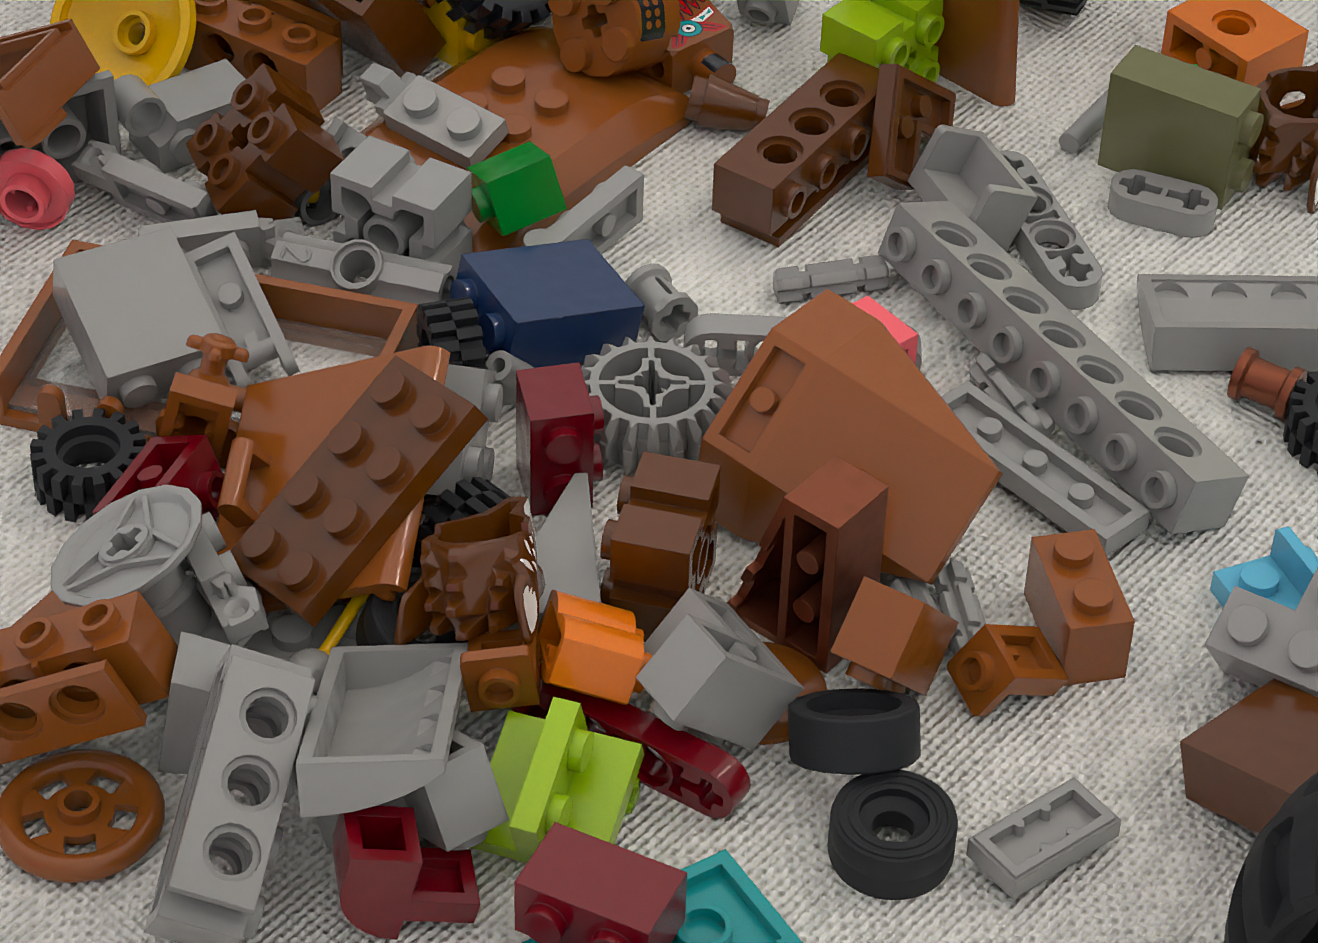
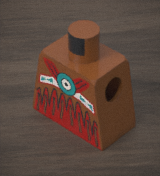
M678 0L681 25L678 36L670 38L669 46L664 52H670L669 55L657 65L638 71L682 93L692 89L695 75L709 78L711 73L733 83L736 78V68L732 65L734 38L732 24L710 0Z

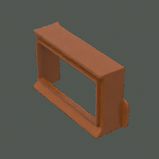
M72 19L0 37V119L16 146L22 145L24 149H29L42 142L66 118L67 113L61 107L100 69Z

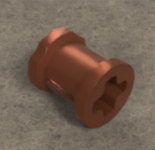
M1247 347L1233 370L1227 389V396L1236 401L1242 397L1248 398L1275 410L1276 418L1285 421L1291 392H1294L1295 384L1300 379L1306 382L1308 373L1306 369L1299 366L1289 370L1260 358L1259 350Z

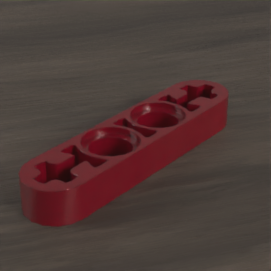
M541 667L540 704L511 708L513 712L546 719L553 697L580 703L588 731L642 744L644 757L636 781L706 816L725 818L731 814L749 792L751 783L745 767L728 752L684 730L677 731L665 724L661 719L630 704L622 705L546 684L542 680ZM591 719L596 721L606 732L599 729ZM648 747L656 751L664 761L656 757Z

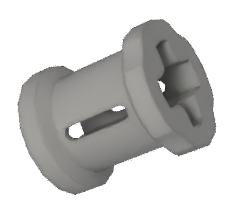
M650 263L641 266L625 281L645 305L643 316L648 320L647 327L660 341H669L674 337L676 339L680 338L685 332L686 325L698 316L697 304L687 293L678 292L672 285L670 273L660 264Z

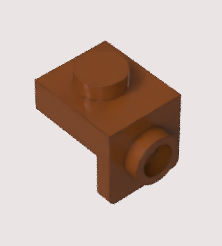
M520 629L499 631L492 635L487 632L468 640V651L460 655V670L471 712L540 704L541 645L537 631L533 642L525 645Z

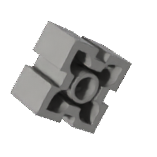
M368 136L330 173L332 211L345 216V219L333 230L334 242L345 243L353 239H364L373 243L380 251L452 265L457 272L461 254L473 253L472 229L468 228L463 221L472 211L471 172L433 158H429L422 166L417 165L410 154V150ZM374 269L362 271L358 276L368 279Z

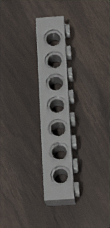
M953 202L897 203L878 250L879 255L883 256L903 278L982 353H986L998 368L1037 400L1036 405L1039 408L1043 407L1054 422L1137 502L1151 511L1150 514L1170 534L1225 527L1249 478V475Z

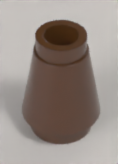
M710 73L709 78L695 75L684 119L697 122L696 128L750 131L766 118L770 100L760 98L759 95Z

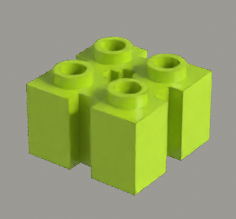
M842 0L822 14L820 51L828 55L827 62L840 52L876 68H879L880 64H899L936 83L940 72V65L937 62L939 47L934 44L939 40L944 29L945 22L942 17L944 0Z

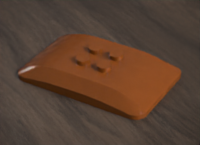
M532 26L505 39L503 38L469 56L431 80L437 85L506 119L509 133L484 160L529 141L549 154L567 207L562 212L505 236H502L485 221L482 223L478 222L471 211L463 221L468 228L472 229L473 253L522 247L523 239L527 232L538 228L546 229L551 226L563 212L571 210L592 193L599 183L608 180L625 165L632 167L691 122V120L684 119L689 97L640 71L607 77L589 76L581 71H569L560 59V48L553 28L546 26ZM381 116L360 132L367 137L372 136L410 150V154L417 165L422 166L429 158H433L467 171L462 166L387 128L385 120Z

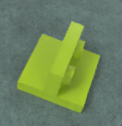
M553 697L546 719L508 710L490 766L509 820L487 831V837L481 843L470 848L527 863L554 822L615 845L644 757L642 744L588 731L581 704Z

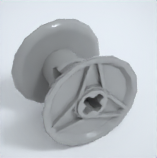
M173 485L151 487L138 490L110 503L86 520L63 544L51 567L50 588L66 605L82 607L96 600L110 599L139 590L177 645H179L181 632L195 634L231 645L197 578L185 573L191 566L185 557L192 550L202 529V504L189 488ZM244 577L248 587H255L262 602V593L248 578ZM253 634L237 641L238 644L236 645L243 647Z

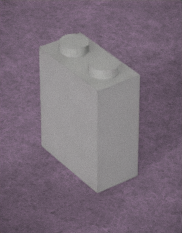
M171 226L53 260V297L100 400L105 396H112L120 400L124 407L136 408L148 404L155 397L168 394L175 372L188 375L192 369L200 367L203 352L188 347L186 345L187 338L192 334L202 337L208 333L222 334Z

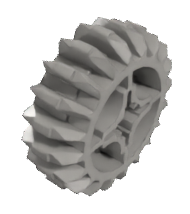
M651 334L646 342L636 343L629 337H625L621 347L603 344L600 355H586L584 365L581 367L589 396L599 395L602 403L604 433L595 434L594 443L599 444L603 467L610 468L618 464L622 465L627 476L637 469L643 451L698 461L702 437L733 390L732 383L729 380V371L718 367L716 356H701L698 344L685 348L680 347L676 337L667 343L655 342Z

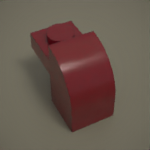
M373 806L339 814L332 837V851L341 909L352 925L370 935L397 940L403 921L475 922L481 903L470 849L450 850L447 852L442 848L420 847L413 807Z

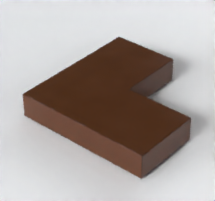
M880 64L867 177L896 190H914L908 179L918 162L920 143L927 146L939 125L953 126L956 102L955 92L899 64Z

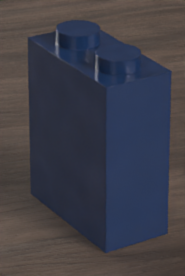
M589 239L461 254L457 277L452 282L450 288V299L462 297L472 299L474 309L477 310L478 326L482 328L483 347L486 348L490 355L495 351H506L534 368L584 363L586 355H600L603 344L621 347L625 337H629L636 342L645 308L642 301Z

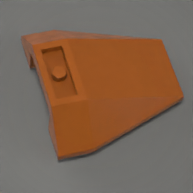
M828 288L771 328L702 437L698 458L700 462L721 465L719 504L715 513V522L741 539L760 543L783 498L834 455L859 470L870 474L875 479L889 486L880 573L930 585L933 584L1003 474L885 325L877 318Z

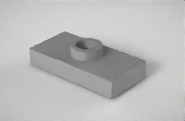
M1073 777L968 838L966 855L1003 891L1014 899L1117 838L1120 832L1121 819Z

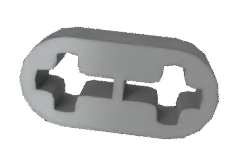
M1137 169L1123 170L1116 173L1111 179L1108 209L1119 220L1189 238L1202 237L1209 234L1214 228L1218 198L1212 190L1205 186Z

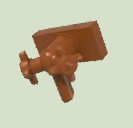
M208 333L203 337L192 334L187 338L186 345L203 352L200 367L192 369L188 375L175 372L158 437L206 434L219 464L233 411L242 413L247 390L246 388L230 384L229 379L224 373L228 360L233 359L246 363L249 359V352L244 348L237 347L232 338L222 334Z

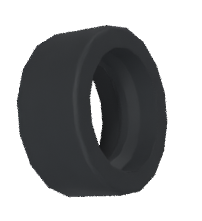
M865 688L833 689L797 697L788 705L789 756L792 763L804 769L830 774H875L907 767L914 764L921 756L920 706L915 698L904 693Z

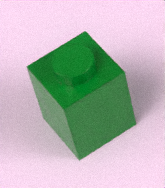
M531 141L467 167V171L471 172V183L473 186L472 212L475 218L480 223L485 221L502 236L567 209L551 156Z

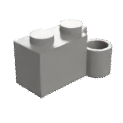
M227 59L149 86L139 76L132 74L123 75L114 80L118 121L129 132V140L142 155L166 174L194 163L186 143L193 137L198 126L204 121L209 120L216 112L225 116L232 108V94L236 87L246 79Z

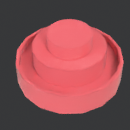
M19 148L9 150L1 155L0 213L7 220L23 228L35 230L53 228L62 222L75 198L74 183L67 170L54 158L38 150Z

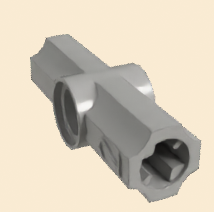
M285 232L280 240H276L270 258L272 264L270 277L414 304L449 300L451 284L457 277V271L452 265L383 252L373 243L364 239H353L345 243H338ZM374 269L372 275L367 280L353 283L356 276L362 271Z

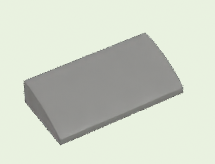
M1137 275L1140 323L1150 370L1233 371L1245 349L1252 347L1259 350L1260 358L1286 369L1293 370L1299 366L1306 369L1307 372H1318V276Z
M468 642L331 648L317 693V706L312 709L296 761L301 818L330 816L381 805L405 796L445 773L464 685L460 670V655L468 651Z

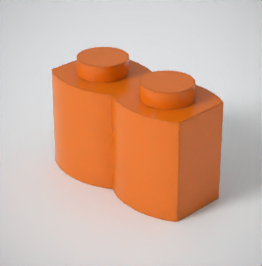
M552 590L537 630L541 645V674L543 682L627 705L632 692L641 693L644 690L643 685L637 680L636 676L652 657L651 653L644 652V632L642 629L636 628L634 613L565 592Z

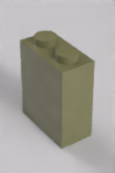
M1134 45L1110 74L1098 165L1116 172L1129 169L1144 170L1205 186L1216 194L1218 198L1217 209L1222 210L1236 191L1243 193L1247 189L1253 176L1255 161L1249 159L1251 147L1255 144L1261 132L1264 120L1263 114L1257 112L1261 89Z

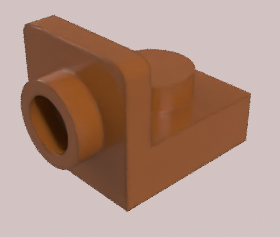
M985 624L947 663V670L973 716H988L1008 695L1054 696L1069 681L1039 627Z

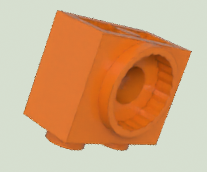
M1187 0L1167 11L1161 54L1189 64H1198V67L1256 87L1259 83L1266 80L1270 72L1284 68L1302 67L1309 30L1261 0Z

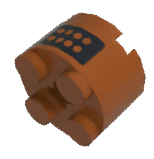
M548 0L549 8L552 11L553 32L560 48L562 64L571 72L581 71L589 76L607 77L649 69L657 65L669 55L670 52H664L669 46L670 38L678 36L681 25L678 0Z

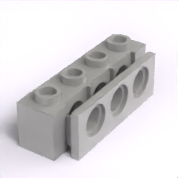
M234 644L230 645L220 660L214 675L143 933L177 943H241L243 937L254 938L265 906V897L260 896L266 870L270 871L272 869L283 837V829L277 827L283 803L290 801L297 783L295 757L301 736L304 737L312 709L317 706L318 696L312 695L316 679L312 678L314 669ZM247 723H254L262 727L267 733L268 738H262L254 734ZM228 788L243 792L249 799L251 806H245L236 802L230 795ZM209 855L219 856L226 860L231 866L234 875H225L217 871L212 865Z

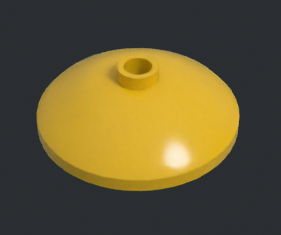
M56 0L50 24L67 19L73 20L100 66L96 73L109 70L114 76V80L123 75L132 74L139 76L149 86L178 76L182 71L194 41L196 7L194 0ZM145 31L144 38L141 41V35Z

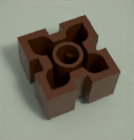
M263 63L248 79L242 81L236 87L232 94V108L225 116L216 112L209 120L201 123L193 137L186 143V146L197 170L208 177V181L204 185L218 213L223 215L256 210L259 218H272L274 221L291 218L298 211L294 201L306 189L315 194L329 180L330 173L344 160V157L332 134L320 127L325 120L312 95Z
M643 451L634 477L625 475L622 479L617 500V514H620L618 521L607 520L601 540L600 557L601 559L610 560V567L606 568L602 579L600 598L601 603L632 611L636 619V628L642 629L644 632V642L647 641L689 588L705 594L716 561L718 523H715V513L719 504L721 465Z

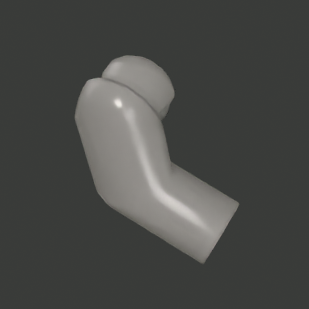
M502 350L495 351L486 360L488 370L496 371L494 384H501L503 386L502 404H515L516 370L534 367Z

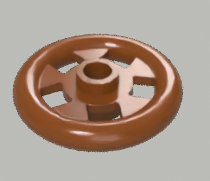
M77 749L56 753L42 758L22 770L4 789L0 796V846L15 865L42 879L63 883H82L110 877L129 868L152 848L164 824L166 811L164 796L158 782L146 768L121 754L98 749ZM97 778L114 781L120 784V786L113 793L109 794L106 790L92 785V783ZM60 781H63L68 786L54 793L49 799H45L39 794L45 788ZM79 808H87L82 811H72ZM117 811L137 813L130 830L112 828ZM44 818L45 826L49 833L30 839L24 830L23 824ZM96 841V851L65 854V844L87 845Z

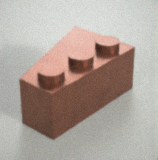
M834 455L783 498L759 543L761 549L756 559L744 570L740 578L743 583L737 594L728 600L727 604L750 629L776 644L790 647L802 653L820 671L827 674L844 659L830 651L864 576L880 582L889 486Z

